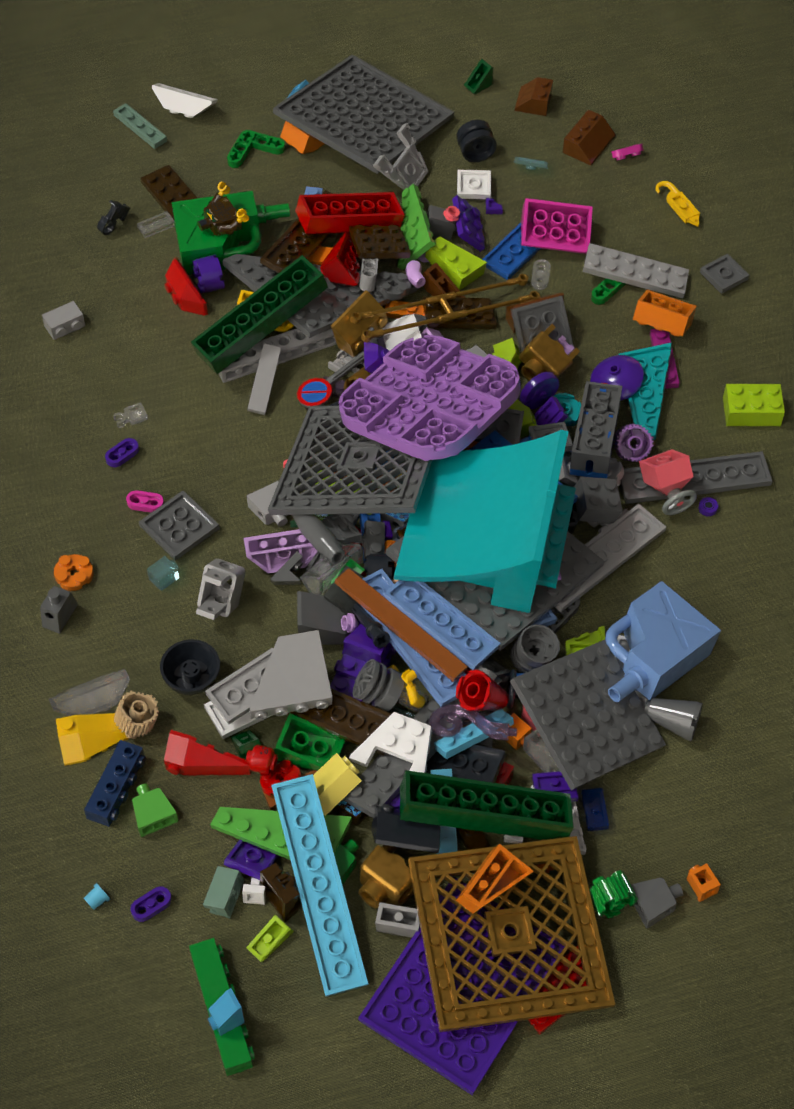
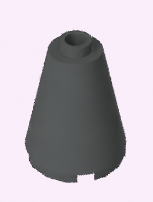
M652 698L651 702L647 701L644 711L647 712L652 721L685 740L692 741L703 703L699 701Z

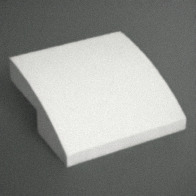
M411 314L398 318L386 324L382 329L385 330L415 323V316ZM418 326L387 333L383 336L386 349L389 351L407 339L414 338L415 340L422 338Z

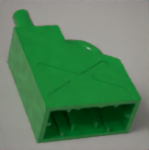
M253 190L225 194L223 196H227L237 212L241 208L247 211L249 220L247 222L242 221V229L235 231L231 235L223 234L216 236L210 228L201 231L198 226V221L204 219V208L208 206L214 196L172 202L183 268L188 275L194 274L193 261L195 259L216 254L221 270H225L226 267L223 266V259L235 254H252L261 244L259 224H266L267 220L290 217L289 204L264 206L262 203L256 205ZM251 240L247 245L238 246L241 241Z

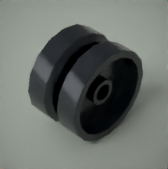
M471 120L463 124L456 134L464 159L469 162H482L490 158L497 149V143L491 127L484 120Z

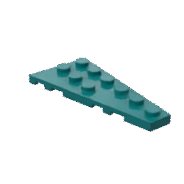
M672 343L619 353V355L635 358L643 368V384L628 400L633 423L649 430L648 433H651L652 440H655L657 437Z

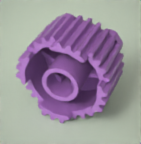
M637 424L622 426V429H618L614 436L615 443H613L617 455L624 460L632 462L641 461L644 457H647V454H650L649 450H652L651 447L654 446L652 444L654 442L652 441L653 437L650 436L651 433H648L649 430ZM632 438L633 440L637 441V444H634L633 448L632 445H630V441H632Z

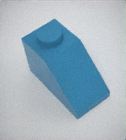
M231 988L209 1008L210 1017L207 1018L213 1031L218 1030L220 1036L245 1023L242 1007Z

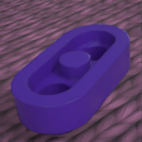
M127 438L112 447L105 454L107 465L119 467L137 455L139 452L138 442L133 438Z
M165 887L152 889L132 903L130 909L132 917L139 922L149 920L171 904V894ZM159 898H164L163 902H157ZM140 910H146L144 914H139Z

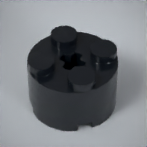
M370 553V555L366 556L364 569L365 572H368L367 576L383 569L392 581L395 572V562L386 554Z

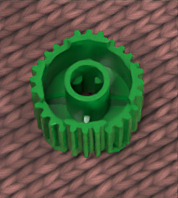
M621 870L616 871L611 877L606 879L604 876L596 878L592 882L594 886L589 889L598 916L605 915L608 919L618 916L622 908L628 904L631 907L638 900L629 880Z

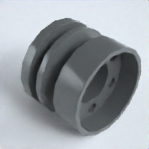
M538 624L528 626L513 644L510 651V659L513 666L519 672H529L553 662L560 650V642L557 635L550 628Z
M370 659L362 667L355 680L353 696L365 703L371 702L372 706L387 712L396 704L402 693L405 683L401 678L402 673L392 668L387 669L386 665Z

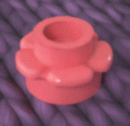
M449 206L444 210L443 214L447 221L453 222L459 220L460 211L455 206Z

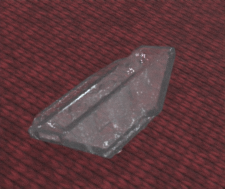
M122 669L65 690L48 700L54 711L67 716L107 711L118 704L130 681V677L126 670Z

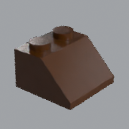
M537 77L521 86L515 111L546 116L552 96L553 80Z

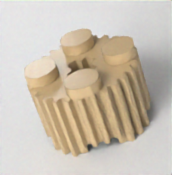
M131 690L129 693L126 692V695L124 694L114 715V722L116 726H119L118 729L122 730V733L125 732L128 738L135 739L140 737V735L143 737L144 734L147 735L153 729L159 711L157 707L158 701H155V697L152 698V694L144 695V693L140 694V692L136 694V692Z

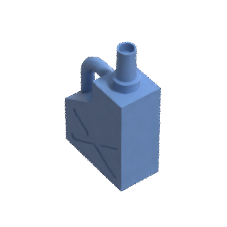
M659 582L631 602L627 615L614 623L606 632V644L612 654L624 663L622 670L625 673L620 681L608 689L610 698L615 702H620L636 690L651 701L652 698L656 697L711 654L721 630L664 582ZM622 632L625 635L630 652L622 647L617 640L618 635Z

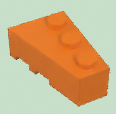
M498 844L491 850L456 901L474 914L534 871L501 844Z

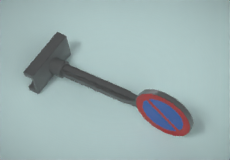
M383 336L371 339V343L378 344L386 349ZM364 351L326 380L313 378L303 382L297 391V398L300 404L306 408L325 405L333 394L331 385L364 361Z

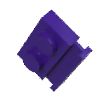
M553 396L534 414L537 425L561 423L568 417L564 413V409L557 397Z
M561 771L532 774L534 789L568 793L571 795V802L578 801L577 788L571 791Z

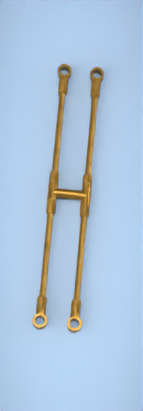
M520 274L517 278L508 279L505 282L456 293L450 292L373 312L360 313L354 311L351 313L350 321L353 324H359L361 320L372 318L375 315L440 302L447 313L436 318L385 330H363L361 340L367 343L372 338L384 336L387 333L435 322H445L466 317L469 314L539 298L540 294L537 291H531L530 295L521 296L518 299L456 312L452 310L447 300L455 299L459 296L502 286L517 284L525 286L529 277L526 274Z

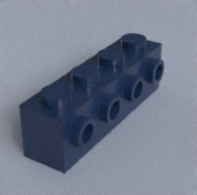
M123 740L119 741L84 809L88 820L110 827L112 821L117 819L121 803H125L128 797V789L131 785H134L139 768H142L145 764L146 756L144 755L143 747Z

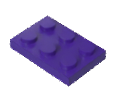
M456 195L452 198L453 206L457 207L460 211L459 220L456 221L458 236L481 252L485 249V238L482 232L480 212L465 199Z

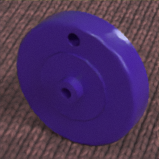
M552 372L538 374L522 389L520 402L530 409H536L544 405L557 392L559 379Z

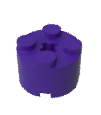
M216 254L193 261V272L195 278L198 279L197 285L200 293H208L225 288L224 280L221 281L223 274Z

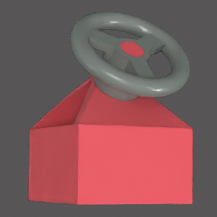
M671 449L639 461L644 483L668 497V500L662 507L664 514H678L695 502L697 498L695 491H681L694 477L689 455ZM691 496V498L688 500H685L684 497Z

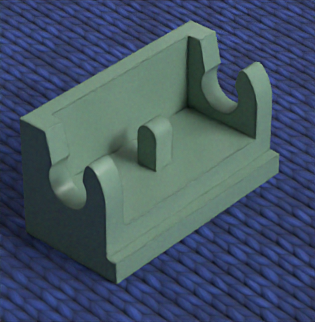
M217 867L203 903L205 908L210 909V913L231 918L244 883V878L240 871Z

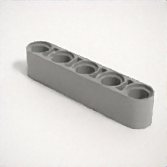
M362 259L359 285L361 290H367L368 292L375 290L378 259Z

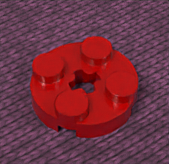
M283 760L276 764L274 771L271 770L268 774L260 773V784L262 791L266 795L271 796L273 794L271 785L299 778L301 773L299 768L291 764L289 760Z

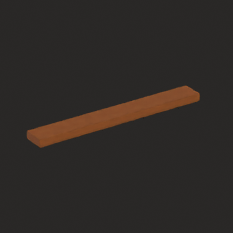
M348 568L335 579L337 586L452 682L467 670V665L351 569Z

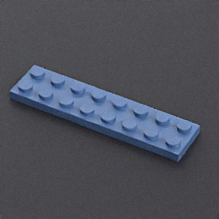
M383 569L363 578L366 583L382 596L384 592L394 585ZM363 607L375 622L381 623L383 631L388 632L392 646L410 669L415 671L417 678L440 707L457 699L456 686L459 679L467 675L465 672L452 682Z

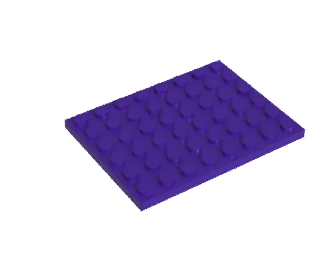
M448 883L444 890L449 893L453 885ZM456 889L452 896L457 899L462 891ZM442 895L439 897L440 904L445 899ZM449 900L443 906L452 914L457 909V906ZM491 901L489 903L494 908H496L498 905V903L494 901ZM482 907L478 914L484 918V913L488 910ZM461 909L456 917L466 923L470 915ZM442 914L443 924L445 925L449 918ZM473 918L469 926L479 932L483 924ZM452 921L447 929L457 935L462 928ZM532 925L533 933L535 935L538 929ZM420 926L419 931L415 932L358 1017V1021L471 1095L476 1091L518 1021L439 1032ZM508 926L504 928L506 935H516L513 927ZM485 928L481 935L489 940L487 928ZM466 930L460 936L468 944L475 938ZM541 931L537 938L548 944L552 937ZM446 935L447 945L449 947L453 939ZM477 940L473 945L482 954L488 947L480 940ZM556 940L550 946L559 954L564 949V946ZM456 942L451 950L461 957L466 949ZM536 945L537 949L532 951V953L539 957L543 949ZM491 949L486 954V957L495 963L500 957H492ZM468 952L464 958L473 966L479 960L471 952ZM546 952L542 960L552 966L556 958ZM522 953L511 954V956L517 960ZM526 955L520 961L529 969L535 963ZM450 957L451 966L453 969L457 961ZM503 958L499 966L509 972L513 964ZM483 961L477 967L485 975H488L492 969ZM460 964L455 972L466 978L470 970ZM539 964L533 970L541 978H544L548 972ZM516 967L511 975L522 982L527 974ZM496 970L490 976L499 985L505 978ZM474 973L468 980L477 988L483 982ZM530 976L525 982V985L534 991L540 984ZM454 978L457 991L462 983ZM507 980L503 988L514 994L518 986ZM486 983L481 991L492 997L496 989ZM464 986L459 994L470 1000L474 992ZM520 989L516 996L528 995V993ZM499 992L495 999L507 997ZM477 995L473 1002L485 1001Z

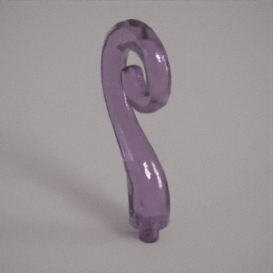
M458 704L445 705L436 709L429 719L432 731L441 737H452L461 731L463 723L458 716L468 719L485 735L491 738L509 740V736L517 737V728H510L508 723L492 722L477 711L466 710ZM448 716V722L453 724V726L449 728L442 727L440 725L441 719Z

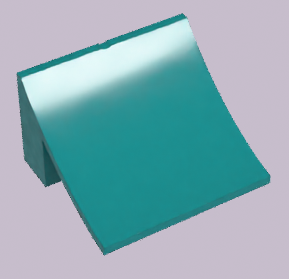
M559 430L541 438L509 446L462 450L456 456L432 460L416 512L409 515L394 573V580L417 582L463 581L494 588L490 605L530 613L536 584L556 588L576 491L575 487L558 484L569 431Z

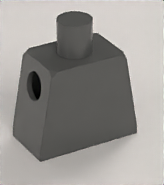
M429 205L427 217L430 223L429 230L433 233L432 239L435 240L438 237H442L446 240H451L453 231L457 232L456 221L449 222L446 220L443 214L446 209Z
M53 586L48 591V595L40 607L43 628L61 633L78 605L71 592Z
M663 878L631 884L638 899L634 907L646 929L673 913L677 905L675 898L683 896L682 888L678 883L668 887Z

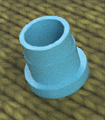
M97 883L94 885L95 888L84 897L93 910L105 901L108 902L110 900L109 896Z

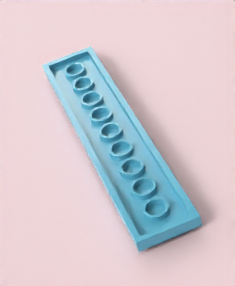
M313 774L273 784L271 786L325 997L366 986L368 981Z

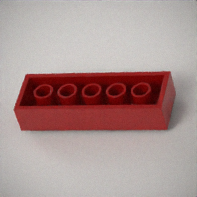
M394 192L300 195L295 210L306 234L349 232V226L396 225L401 227L405 216Z

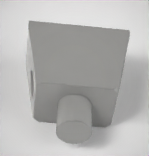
M279 481L247 495L249 509L264 524L269 525L276 522L279 527H282L288 522L285 517L287 515H270L268 512V507Z

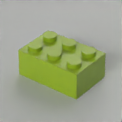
M726 384L723 403L726 426H781L785 414L781 384Z

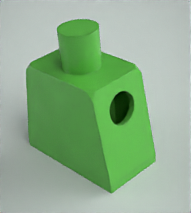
M141 784L137 787L136 790L139 796L134 797L132 802L141 837L178 822L175 809L160 788L150 790L148 784Z

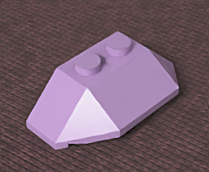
M299 529L243 538L246 557L266 573L277 572L297 551L303 556V565L300 568H305L318 552Z

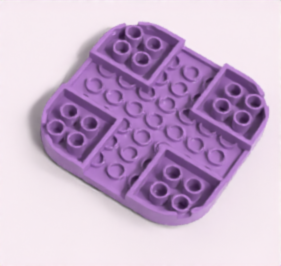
M424 335V338L415 340L410 338L399 343L383 356L384 363L365 380L358 378L340 396L339 410L343 424L357 434L424 461L443 459L458 455L517 400L521 391L520 378L517 368L505 359L491 354L484 358L462 350L460 343L441 336Z

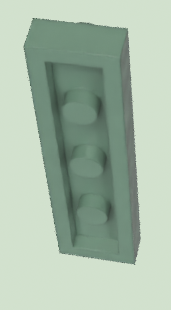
M125 103L113 111L117 119L154 149L167 142V136L128 104Z

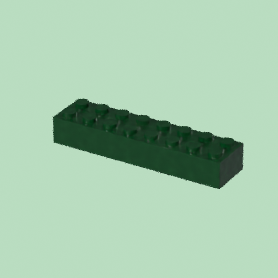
M303 255L192 340L191 344L197 355L216 374H219L325 291L328 285L324 275Z
M408 770L405 771L400 784V820L541 840L569 837L574 828L571 795L568 793Z

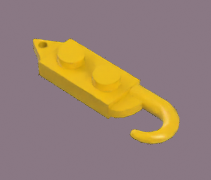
M669 181L659 182L655 187L656 192L660 193L659 188L662 186L667 187L671 191L667 194V203L684 223H690L699 227L700 212L683 192H680Z

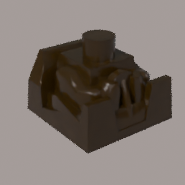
M276 863L260 871V886H265L266 898L283 921L286 922L297 913L302 904L295 876H291L288 871L283 873Z

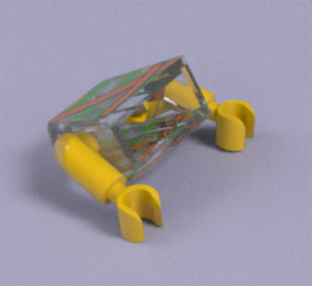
M391 665L388 667L399 672L395 665ZM407 669L401 675L405 683L396 704L418 713L429 702V695L416 688V684H413L412 681L417 678L414 670L410 671V669Z

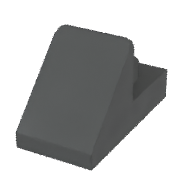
M297 551L270 579L271 583L274 585L301 584V581L292 571H298L303 565V556Z

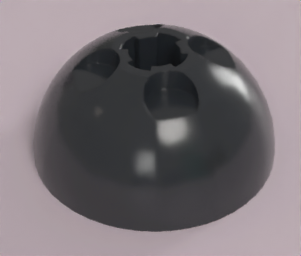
M195 639L183 640L173 644L163 654L160 662V672L165 683L175 692L184 695H196L209 689L216 681L220 670V659L216 650L208 643Z

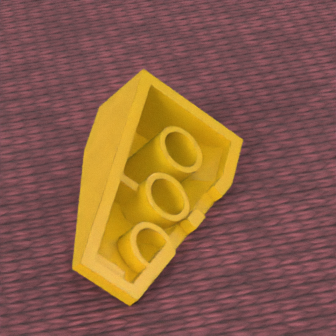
M115 713L72 715L56 719L58 738L65 766L86 762L91 759V756L101 751L103 753L109 750L108 747L118 743L120 740L126 741L130 739L125 735V732L122 733V730L118 729L119 726H116L114 722Z

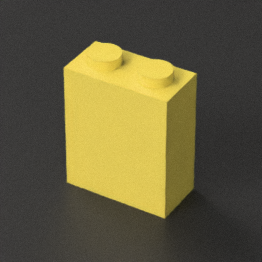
M338 753L313 775L325 816L362 781L357 775L359 770L346 756L341 758Z

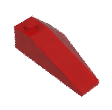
M348 231L343 234L323 260L320 269L324 277L328 278L330 282L356 286L360 280V273L357 272L359 263L356 260L358 254Z
M174 730L170 731L164 763L166 770L171 774H251L252 771L249 769V763L246 760L229 752L219 753L214 748L215 746L209 743L207 746L201 745L196 742L197 738Z

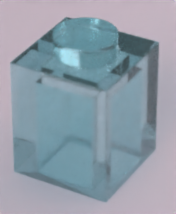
M166 556L147 568L149 580L160 591L179 578L178 565L175 561H170Z

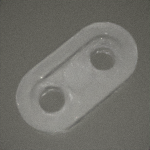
M540 259L534 262L531 285L535 289H545L549 284L551 265L547 260Z

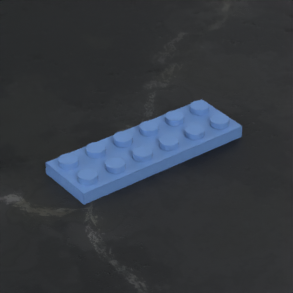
M399 580L383 594L384 598L472 670H476L501 644L424 582Z

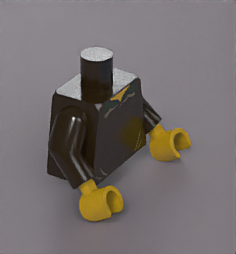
M221 181L218 184L220 192L216 193L212 201L204 208V219L198 221L201 231L210 228L216 236L223 234L231 235L235 231L242 229V221L247 222L249 220L247 211L241 208L237 212L227 196H223L230 193V187Z

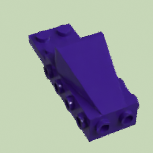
M358 621V627L343 641V657L341 660H337L334 671H336V675L330 685V688L353 698L355 680L365 663L370 659H374L388 668L392 656L397 652L390 642L385 647L377 648L373 644V639L366 635V629L360 621Z

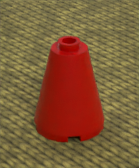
M470 670L467 675L459 679L456 686V698L459 699L462 708L469 711L503 709L507 705L508 693L485 672Z

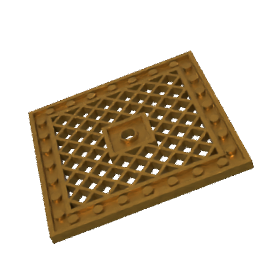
M577 836L503 845L504 848L530 867L538 876L534 881L528 877L521 880L530 886L526 893L514 885L504 896L500 895L497 897L500 902L496 908L489 903L485 905L484 908L488 911L484 913V918L478 914V911L472 914L457 902L452 894L456 889L463 891L465 886L461 884L465 876L471 880L473 877L472 873H476L495 847L409 858V868L439 1032L615 1006ZM545 864L542 870L535 865ZM548 866L559 872L555 879L545 873ZM461 875L458 881L451 876ZM561 875L564 885L557 881ZM541 877L550 883L547 890L536 884ZM444 879L453 885L449 893L440 887ZM553 886L563 892L560 899L549 893ZM532 889L543 895L539 902L528 896ZM511 892L522 898L517 905L507 899ZM438 893L445 897L441 904L439 903ZM566 895L569 906L562 902ZM545 898L555 904L551 911L541 905ZM448 900L457 906L453 914L443 907ZM524 900L534 907L530 914L528 906L520 907ZM503 903L509 907V909L499 910ZM558 907L568 913L564 921L554 914ZM461 909L470 915L466 923L456 917ZM536 910L547 916L543 923L533 917ZM442 914L449 918L445 925L443 924ZM570 916L572 918L573 927L566 923ZM473 918L483 924L479 932L469 926ZM549 919L560 925L556 932L545 926ZM452 921L462 928L457 935L447 929ZM532 924L539 928L535 935ZM508 926L513 927L516 935H506L504 928ZM485 928H487L489 940L481 935ZM562 928L573 934L569 942L558 935ZM465 930L475 937L470 944L460 938ZM541 931L552 937L548 944L537 938ZM446 935L453 939L449 947L447 945ZM575 937L577 940L578 948L571 944ZM477 940L488 946L483 954L473 947ZM554 940L564 946L560 954L550 947ZM456 942L466 949L461 957L451 950ZM536 945L543 949L539 957L532 953V951H536ZM490 949L492 957L500 956L496 963L486 957ZM567 949L578 956L574 963L563 957ZM468 952L479 958L474 966L464 959ZM546 952L556 958L552 966L542 960ZM522 953L517 960L511 956V954ZM524 955L535 962L531 969L520 963ZM450 957L457 961L453 969L451 966ZM503 958L513 964L509 972L499 966ZM580 958L583 970L576 966ZM482 961L492 968L488 975L477 969ZM559 961L570 968L565 976L555 969ZM460 964L470 970L466 978L455 972ZM538 964L548 971L544 978L533 972ZM516 967L527 974L522 982L511 975ZM495 970L505 977L500 985L490 978ZM572 970L583 977L578 985L567 978ZM473 973L483 980L478 988L468 981ZM550 974L561 980L557 988L546 981ZM529 976L540 983L535 991L525 985ZM454 978L462 983L457 991ZM507 980L518 986L514 994L503 988ZM586 980L587 986L581 987L583 982ZM486 983L496 989L492 997L481 991ZM563 983L571 987L569 989L559 990ZM464 986L474 992L470 1000L459 994ZM542 986L549 990V992L538 993ZM520 989L528 993V995L516 996ZM499 992L507 997L495 999ZM477 995L485 1000L473 1002Z

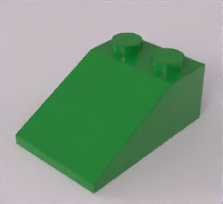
M289 713L274 751L278 755V761L289 760L291 764L297 767L318 771L336 753L340 754L345 739Z

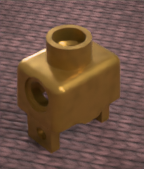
M553 324L544 332L541 331L534 337L519 355V359L525 364L521 369L522 374L528 381L543 372H552L558 377L573 363L572 359L580 352L575 348L567 355L564 347L558 341L548 336L556 328Z
M377 845L361 865L360 882L363 886L359 889V895L373 908H378L379 902L401 906L414 894L410 868L406 866L402 857L398 854H393L397 848L395 846L383 845L381 847Z

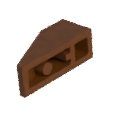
M437 263L433 264L422 274L425 278L423 287L432 296L450 292H461Z

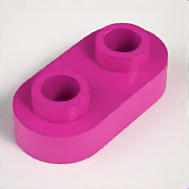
M641 143L614 150L611 153L613 158L621 160L625 159L628 154H631V156L640 155L644 149Z
M135 490L131 491L126 497L128 507L137 511L152 513L164 504L163 497L157 493Z

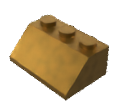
M367 290L331 325L338 348L353 357L364 348V341L361 340L363 330H368L371 327L374 328V331L384 328L389 322L386 313L361 320L359 324H353L350 321L351 313L354 311L362 313L384 309Z

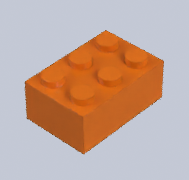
M646 290L637 302L633 320L641 325L653 326L659 331H668L674 336H683L692 324L697 306Z

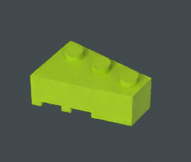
M442 237L435 239L436 245L425 252V258L432 265L437 263L459 290L475 281L485 272L486 261Z

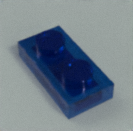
M603 789L582 790L581 796L587 830L609 829Z

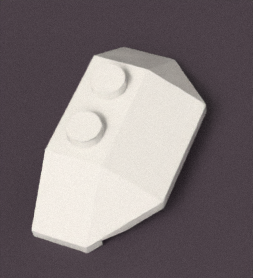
M160 83L152 85L154 93L165 109H169L174 114L183 113L185 117L194 118V116L203 113L218 101L215 98Z

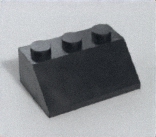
M382 804V806L375 807L371 831L376 844L439 853L440 825L400 820V809H395L392 805Z

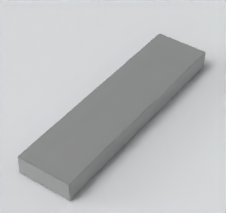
M263 344L247 411L265 415L281 347Z

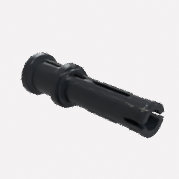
M359 603L354 604V608L351 609L352 613L365 627L366 635L373 639V644L377 648L385 647L390 642L388 632L383 631L381 623L375 622Z

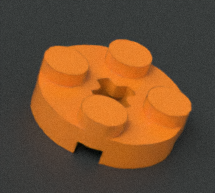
M77 554L63 555L55 565L54 577L63 589L77 591L82 589V586L86 583L89 584L91 582L93 568L89 558ZM72 570L79 571L76 572L74 575H71L70 571Z

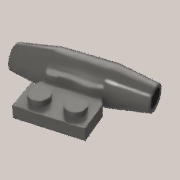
M314 514L292 515L304 537L320 554L334 564L340 563L345 557V552L340 543L345 545L361 541L362 534L344 514L325 516V519L322 521Z

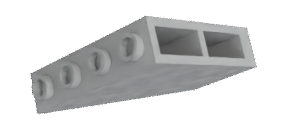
M319 630L278 637L250 706L251 719L261 720L270 715L284 716L288 712L296 711L301 713L310 708L324 709L332 705V693Z

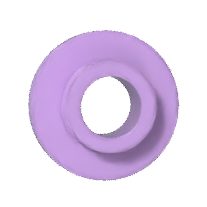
M348 613L342 616L341 627L343 631L352 633L357 628L358 621L353 613Z

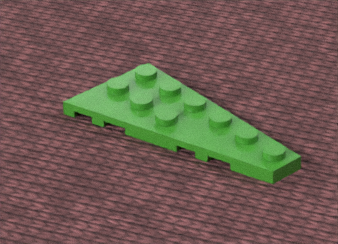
M415 184L405 188L402 192L401 208L405 216L400 229L411 254L410 258L398 259L397 267L401 270H404L410 261L418 259L436 245L435 240L432 239L433 233L429 230L430 223L426 211L423 210L424 204L420 201L421 194L419 188Z
M220 807L210 824L211 828L290 860L278 811ZM324 815L334 854L352 822L351 816Z

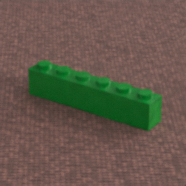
M214 938L189 945L209 1017V1008L228 989L231 988L236 996L233 984L228 985L227 977H230L227 964L222 965L220 959L224 957L221 944L216 945ZM240 1025L221 1036L217 1029L214 1030L227 1076L253 1068L251 1060L255 1059L252 1046L247 1047L245 1039L249 1038L245 1025Z

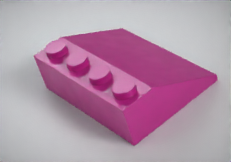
M525 198L522 208L521 246L587 254L591 237L593 207Z

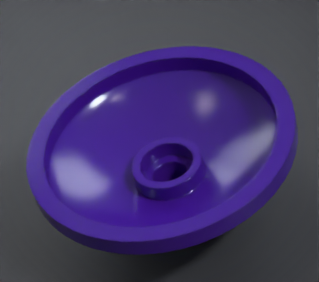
M626 355L611 356L601 361L594 368L590 382L622 386L621 400H625L633 396L641 388L644 381V371L641 364L633 357Z

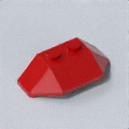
M177 257L173 258L165 275L166 283L164 286L166 291L172 294L174 304H178L182 311L204 316L208 315L206 301L199 293Z

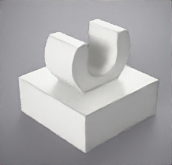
M252 878L251 885H243V903L265 905V886H260V880Z

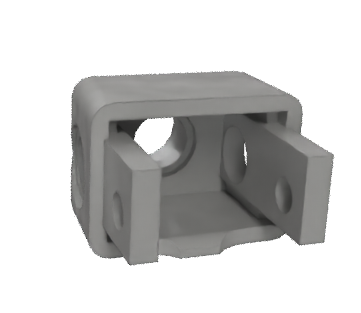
M214 559L208 563L203 571L196 614L212 620L216 619L219 615L223 617L229 616L239 605L245 569L221 559ZM230 578L232 579L231 585L227 583Z

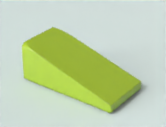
M274 915L246 948L260 962H263L294 930L280 917Z

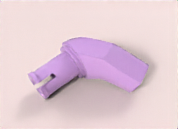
M412 260L406 266L407 279L413 286L420 288L425 284V278L421 274L422 266L418 261Z

